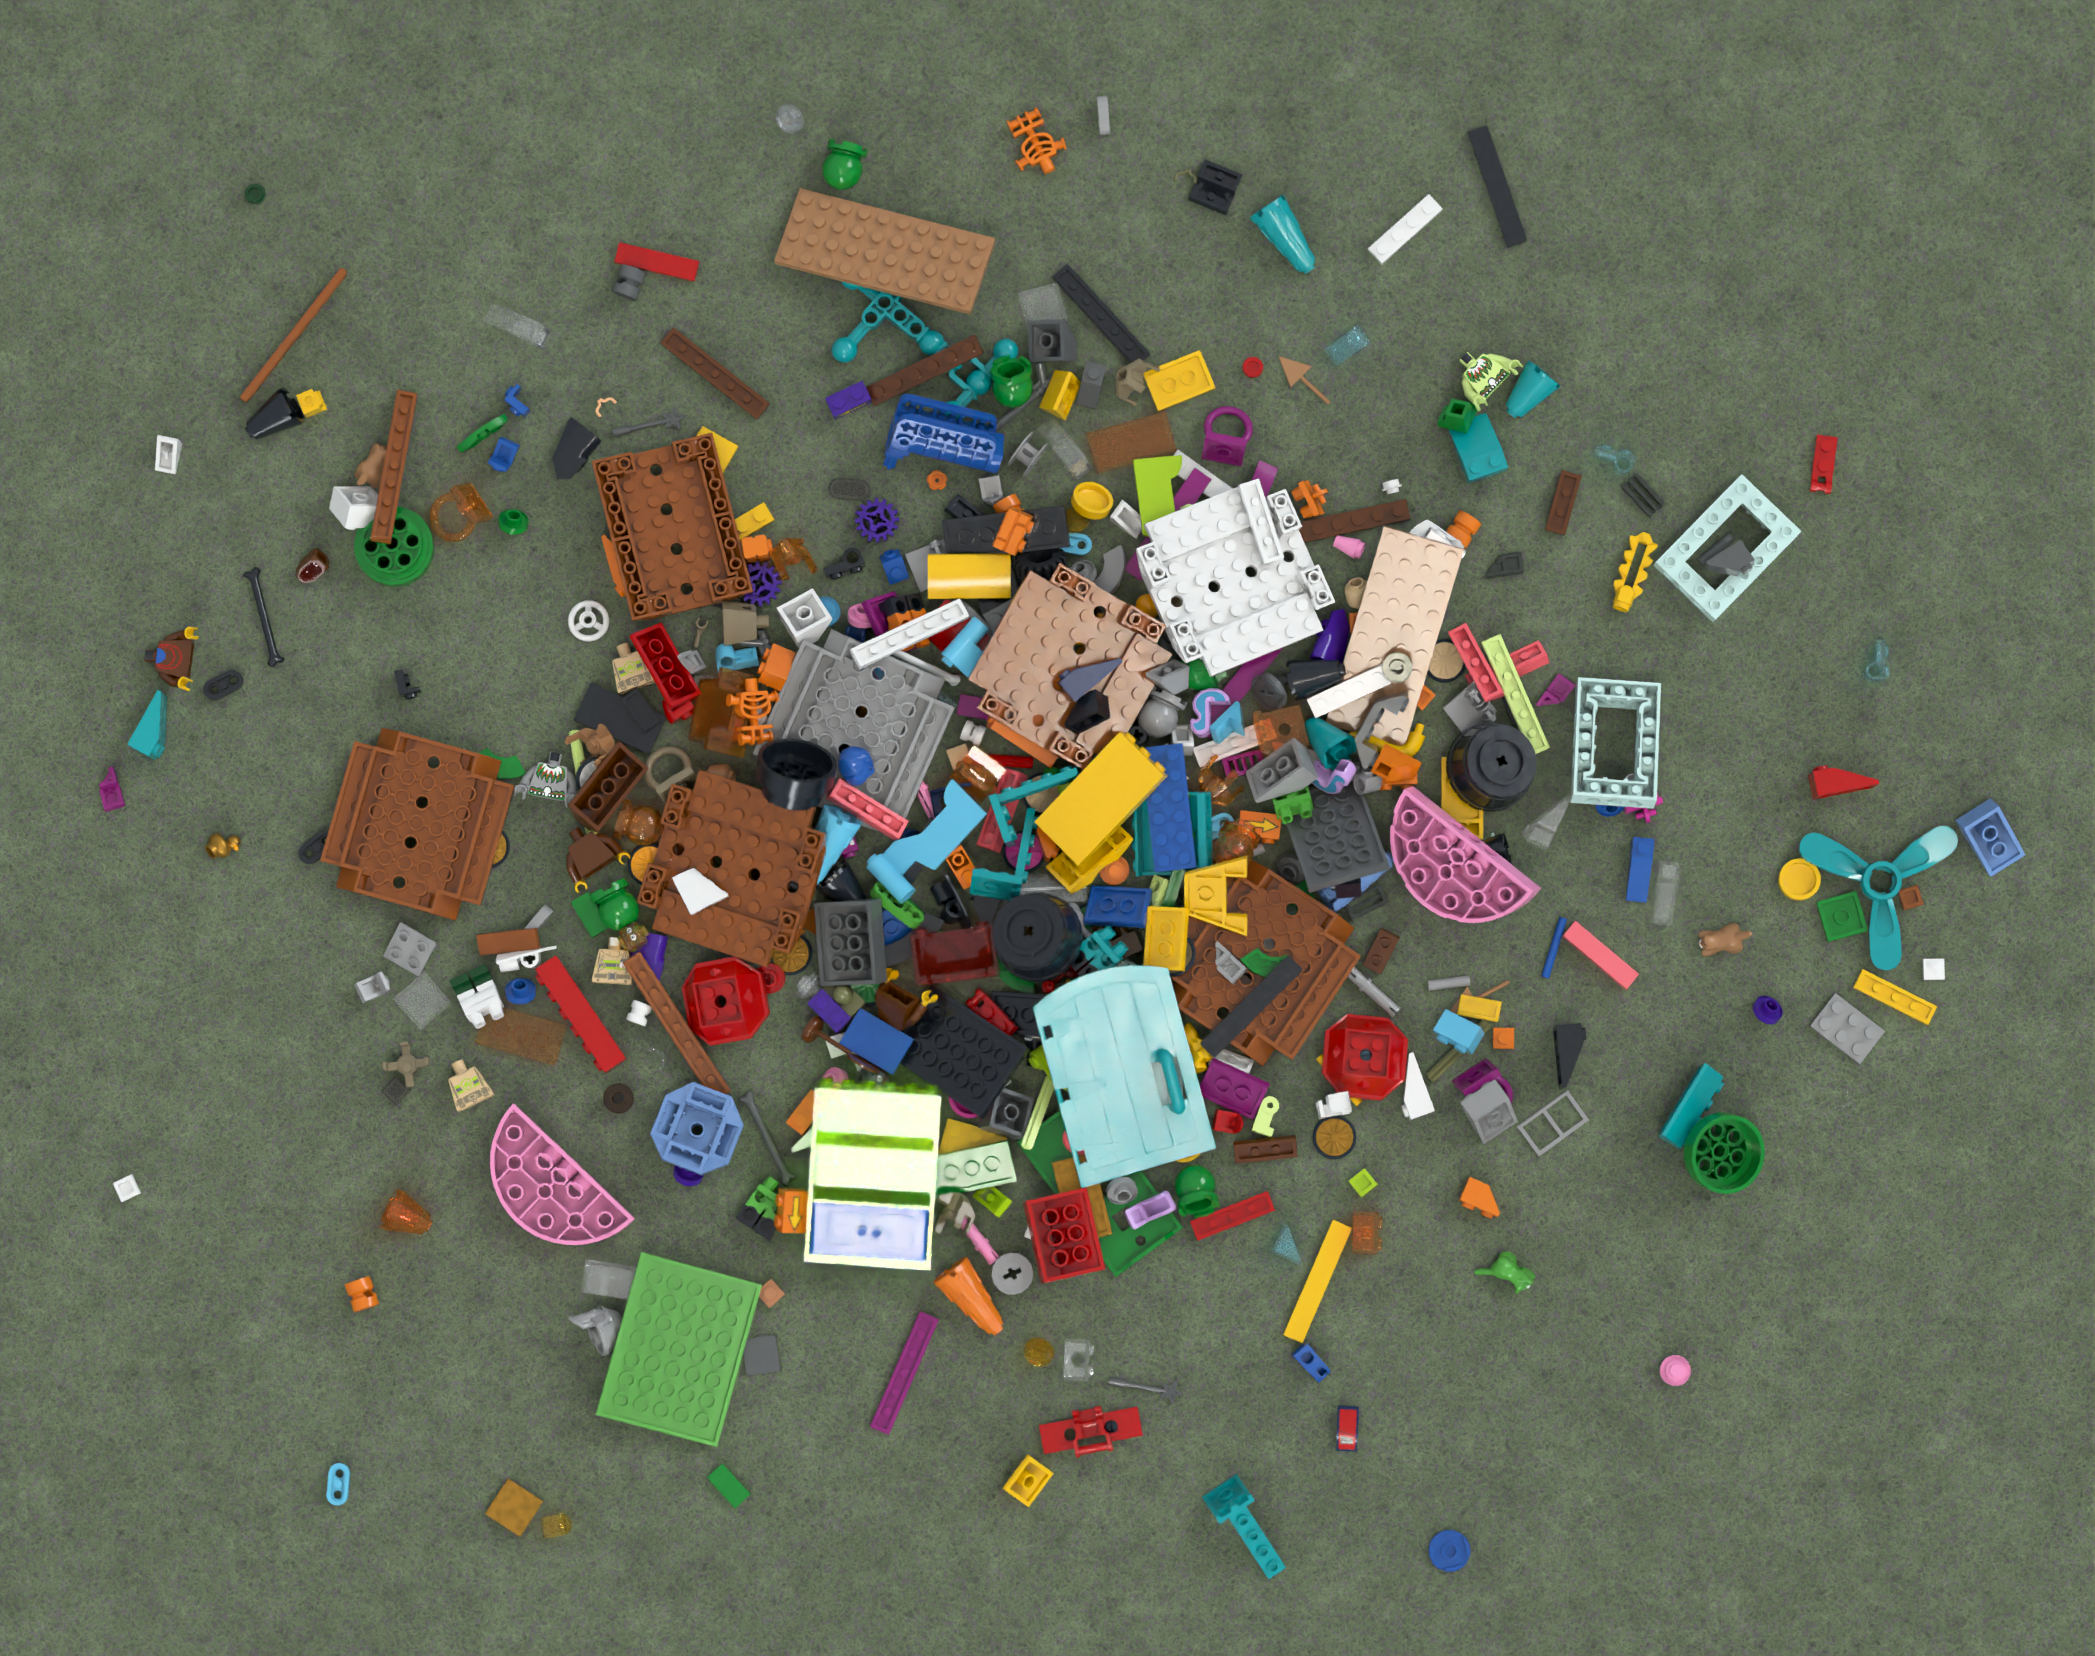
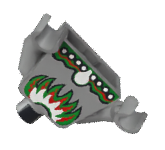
M550 752L548 763L538 762V765L532 766L522 777L519 785L515 787L514 796L520 792L523 794L522 799H525L527 793L530 796L565 802V807H568L567 804L578 790L573 773L567 767L560 766L562 754Z

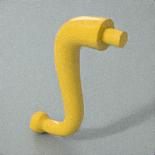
M1416 723L1414 732H1409L1406 743L1401 746L1385 742L1372 735L1367 741L1376 745L1378 752H1381L1384 744H1387L1413 757L1420 750L1424 742L1425 736L1422 735L1424 725ZM1350 732L1348 734L1355 738L1357 732Z

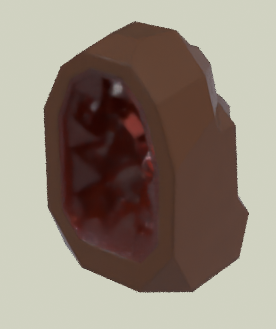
M315 548L311 550L296 568V578L302 583L314 582L329 568V559L320 549Z

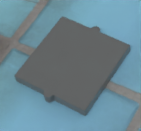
M757 1335L756 1338L747 1339L743 1352L746 1376L758 1374L765 1376L766 1373L781 1371L775 1335L763 1337Z

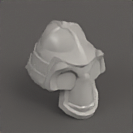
M598 1306L596 1310L592 1309L586 1313L568 1317L571 1322L582 1329L587 1328L590 1340L602 1356L610 1354L614 1348L622 1320L621 1315L617 1311Z

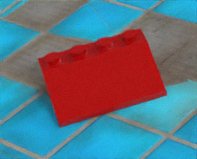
M1087 1187L1023 1202L1041 1284L1105 1269Z

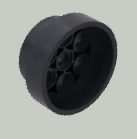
M779 739L768 742L760 748L755 775L762 785L763 796L770 803L789 810H807L817 806L821 802L822 795L832 789L837 763L834 756L828 750L815 743L799 739Z

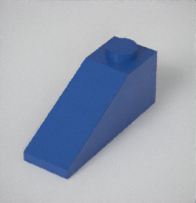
M1633 837L1631 839L1626 901L1647 903L1654 839Z

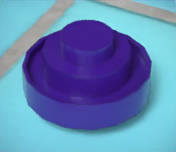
M1760 996L1753 1003V1012L1761 1022L1773 1025L1783 1015L1780 1004L1769 996Z
M676 1165L673 1169L675 1180L685 1186L698 1185L704 1174L699 1175Z

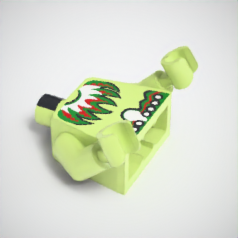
M1467 352L1460 359V362L1467 368L1462 375L1464 395L1475 405L1477 411H1480L1479 405L1484 403L1487 406L1486 399L1511 372L1514 375H1518L1519 373L1515 368L1518 366L1523 368V365L1516 359L1511 360L1495 354H1482L1476 360Z

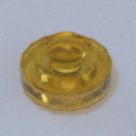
M1073 507L1066 510L1069 533L1081 532L1089 525L1091 519L1081 516Z
M1041 1338L1028 1340L1023 1349L1025 1358L1034 1366L1045 1367L1054 1358L1055 1351L1053 1346Z

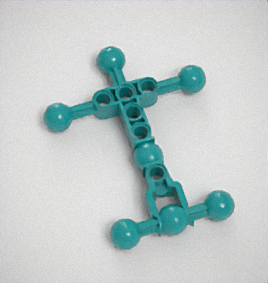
M841 281L843 286L849 290L859 289L872 302L864 310L862 321L848 337L838 338L833 343L831 352L837 361L841 363L851 362L857 355V344L869 330L879 327L885 319H888L910 339L916 340L920 350L926 355L931 356L950 347L941 333L936 330H930L928 326L925 327L924 323L900 303L904 297ZM882 299L890 301V305L887 308L880 307L879 302ZM898 312L905 313L906 318L903 321L895 319V315ZM870 314L877 317L876 322L872 324L865 320ZM918 325L922 328V331L919 334H913L910 331L911 327ZM1000 339L993 346V357L985 366L976 358L968 361L978 370L969 373L966 383L955 375L956 371L962 368V365L949 370L950 380L963 392L955 401L945 403L966 408L972 400L978 401V395L986 394L992 386L990 369L993 366V361L1010 355V358H1017L1019 352L1017 344L1011 339Z

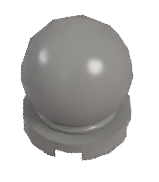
M1154 686L1149 694L1151 699L1145 701L1138 713V725L1146 731L1149 737L1163 738L1171 734L1176 728L1178 721L1177 711H1184L1187 702L1181 701V698L1167 691H1157Z

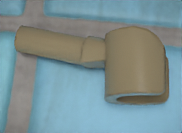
M700 618L696 620L697 634L693 647L697 648L701 635L708 628V620H706L705 626L701 627L698 625Z

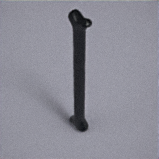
M255 567L251 572H245L243 576L251 582L270 655L267 664L270 667H274L276 663H283L285 658L277 653L258 580L261 570Z

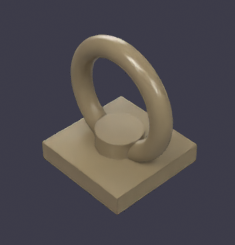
M668 746L654 751L647 758L645 765L649 769L644 774L645 781L652 789L657 791L665 805L672 783L692 789L693 793L697 776L692 770L691 760L686 752L680 748ZM665 755L679 757L683 762L684 769L672 775L661 784L656 782L652 776V767L656 760Z

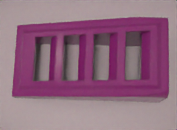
M1261 749L1221 759L1226 780L1246 775V771L1249 769L1247 768L1245 758L1249 757L1251 768L1255 765L1254 755H1257L1258 762L1263 760ZM1240 759L1243 766L1242 771L1239 770L1237 760ZM1232 761L1236 771L1234 773L1231 772L1229 762Z

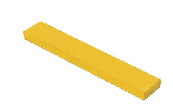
M1332 1220L1284 1331V1336L1303 1343L1352 1230L1351 1227Z

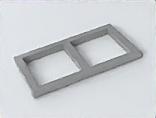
M1566 1090L1516 1126V1128L1520 1130L1536 1154L1540 1156L1589 1121V1119L1571 1096L1569 1090ZM1567 1096L1583 1120L1563 1133L1546 1110ZM1543 1113L1559 1137L1539 1150L1523 1126Z

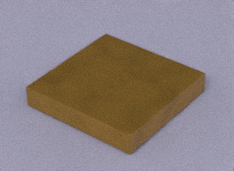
M508 1478L485 1514L521 1537L544 1501Z

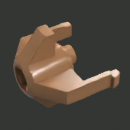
M599 724L597 730L584 728L567 736L565 740L567 745L578 739L586 743L588 751L592 754L589 758L598 757L594 763L596 767L599 766L615 746L611 733L603 724Z

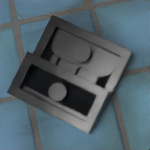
M1204 160L1188 201L1227 215L1243 175Z

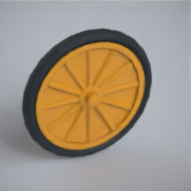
M641 844L630 854L631 858L628 859L629 874L640 885H642L648 863L654 862L658 844Z

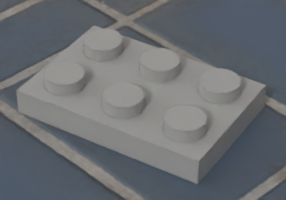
M1834 993L1810 1025L1812 1029L1858 1064H1861L1885 1032L1836 993Z

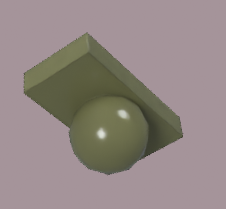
M849 985L824 986L822 988L851 1018L866 1004Z

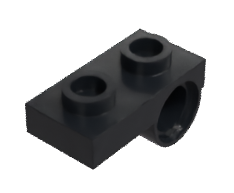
M856 548L847 549L843 554L844 562L823 568L826 578L830 577L831 580L843 577L842 573L850 571L851 574L863 571L862 568L866 567L861 552ZM854 553L858 555V561L856 563H849L847 561L849 554Z

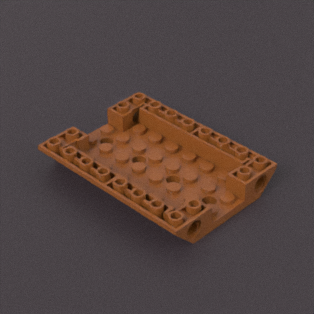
M712 433L674 441L669 446L636 454L627 452L591 461L632 621L652 620L722 603V601H731L753 592ZM653 465H658L661 467L662 473L655 476L651 474L650 468ZM663 505H669L672 508V513L670 515H663L660 508ZM674 544L680 545L682 553L674 555L670 550L671 546ZM689 584L693 589L692 593L689 595L683 594L681 586Z

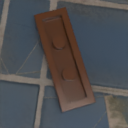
M1561 471L1545 531L1565 536L1581 475Z
M1295 1135L1233 1142L1235 1164L1298 1157Z

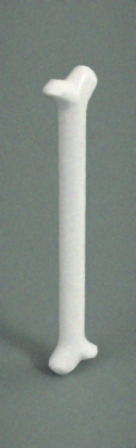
M902 650L892 654L907 663L945 679L952 686L958 685L961 681L960 675L950 674Z

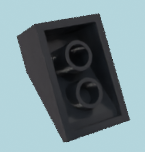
M1581 1023L1556 1025L1553 1027L1559 1090L1567 1087L1582 1049L1583 1041L1586 1040L1585 1027L1582 1028Z

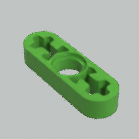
M876 882L870 890V896L873 899L881 898L882 907L908 927L918 928L924 920V915L919 909L908 901L900 904L880 882Z

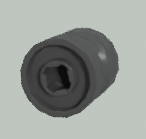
M621 264L617 274L619 280L615 281L611 292L625 299L637 301L640 293L638 286L643 284L646 273L635 267Z

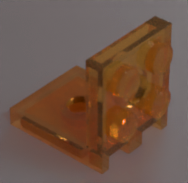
M1300 705L1262 714L1261 710L1252 712L1251 718L1261 757L1270 755L1292 738H1295L1304 746H1309ZM1282 724L1290 727V733L1286 736L1281 735L1278 731L1279 726Z

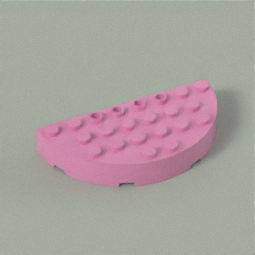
M1414 786L1404 789L1393 812L1395 814L1393 824L1390 827L1391 852L1397 872L1401 874L1406 883V888L1423 906L1442 917L1458 920V922L1479 923L1503 917L1520 909L1539 892L1541 888L1418 789Z
M513 1103L501 1119L492 1141L490 1170L497 1196L502 1206L516 1223L531 1234L544 1240L564 1245H581L607 1239L625 1229L636 1219L516 1104Z

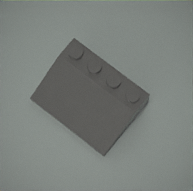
M881 898L814 903L820 986L866 985L887 982Z

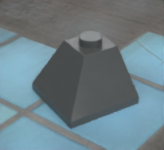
M1065 319L1028 321L1030 363L1077 361L1076 338Z

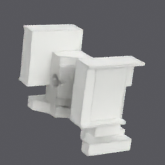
M1348 1091L1327 1095L1325 1097L1326 1105H1323L1322 1100L1316 1103L1318 1119L1350 1114L1352 1112Z

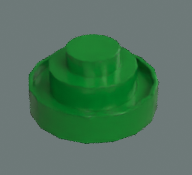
M508 509L501 512L498 517V527L510 535L523 533L528 528V516L520 510Z

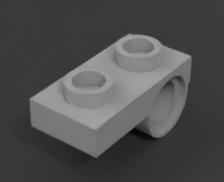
M1352 762L1356 767V773L1351 779L1356 793L1363 795L1380 790L1382 777L1370 772L1372 768L1364 769L1361 763Z

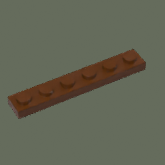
M674 327L661 341L660 344L756 420L760 418L770 405L768 401Z
M972 335L867 386L866 389L873 405L877 406L984 354V351L977 336Z
M1402 499L1300 522L1302 527L1299 529L1304 543L1337 535L1407 521L1411 518L1407 501Z

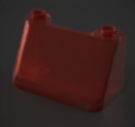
M989 921L977 922V927L938 933H927V930L914 931L915 935H910L916 985L927 986L1000 976L999 959L992 938L993 924L989 925Z

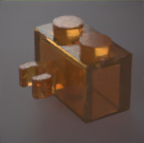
M1352 1212L1351 1254H1378V1250L1382 1249V1238H1378V1229H1382V1217H1379V1212Z

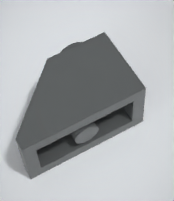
M1086 361L1076 405L1092 409L1097 408L1106 366Z
M1739 540L1706 561V569L1733 576H1738L1741 573L1745 575L1753 569L1755 559L1744 543Z

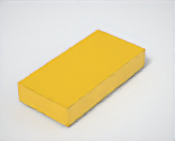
M1460 994L1457 1015L1498 1022L1502 1002Z

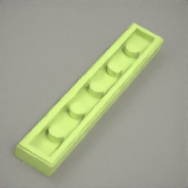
M1501 634L1482 641V647L1504 692V697L1519 731L1529 739L1535 754L1550 748Z

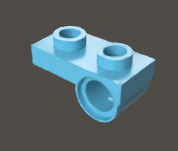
M723 643L716 648L715 658L718 673L759 666L756 647L734 651L732 645H724Z

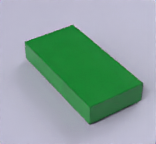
M587 892L571 903L591 938H594L609 928L600 920L599 908L596 903H591L589 896L591 894Z
M723 1463L707 1477L734 1508L739 1506L750 1495L748 1490Z

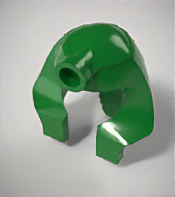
M1182 658L1180 662L1189 666L1188 688L1198 691L1209 688L1219 689L1218 683L1221 679L1227 677L1226 671L1210 677L1203 660H1200V658L1185 663Z

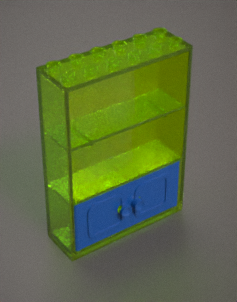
M821 1078V1081L816 1083L814 1096L804 1262L930 1270L942 1089H938L936 1085H926V1088H917L916 1084H905V1087L896 1086V1083L893 1082L875 1085L874 1081H863V1084L854 1083V1080L843 1079L842 1082H833L834 1079Z

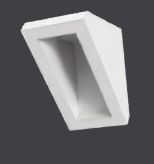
M1122 500L1110 516V521L1134 538H1137L1142 531L1140 514Z
M1177 724L1171 733V744L1183 743L1184 756H1192L1193 732L1190 724Z

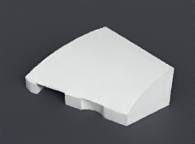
M695 868L672 878L691 915L729 897L726 891L717 887L714 882L705 878Z

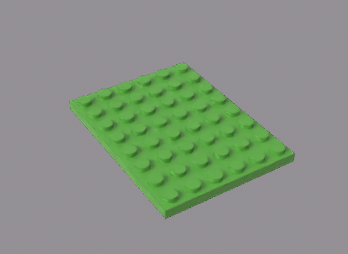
M640 1252L595 1414L717 1447L762 1285Z

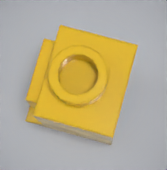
M313 389L296 395L306 418L327 410L320 391L314 392Z

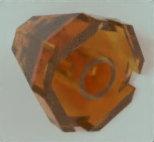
M395 1189L393 1194L396 1196L395 1198L390 1197L381 1217V1221L384 1223L379 1224V1228L390 1232L421 1235L424 1231L428 1232L433 1222L430 1220L431 1215L406 1192Z

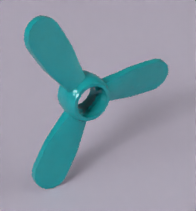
M1941 825L1934 827L1912 842L1892 863L1875 861L1868 864L1845 846L1819 833L1805 835L1799 844V852L1806 862L1820 869L1860 882L1863 894L1872 900L1869 925L1870 958L1878 969L1891 970L1897 967L1902 956L1900 926L1892 900L1900 891L1902 879L1923 871L1949 856L1957 848L1958 838L1955 831L1949 826ZM1873 869L1876 871L1883 870L1892 875V884L1888 894L1886 892H1876L1870 888V877L1873 874Z

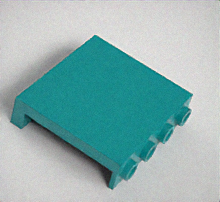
M1189 792L1192 829L1196 833L1194 847L1197 868L1186 869L1185 872L1213 865L1211 792ZM1146 798L1134 811V818L1132 819V829L1135 834V838L1132 841V848L1135 851L1133 870L1136 871V876L1171 875L1172 871L1155 873Z

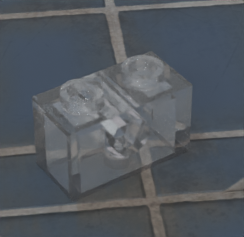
M1065 1338L1063 1380L1088 1381V1377H1093V1365H1089V1356H1094V1344H1090V1339ZM1077 1354H1081V1358H1085V1362H1082L1080 1366H1076V1362L1073 1363L1072 1360L1077 1357Z

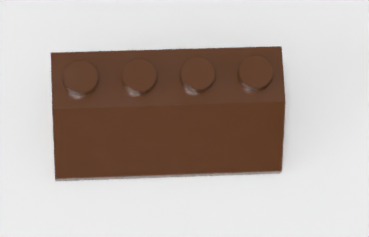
M618 741L567 806L574 818L589 831L599 832L649 768Z

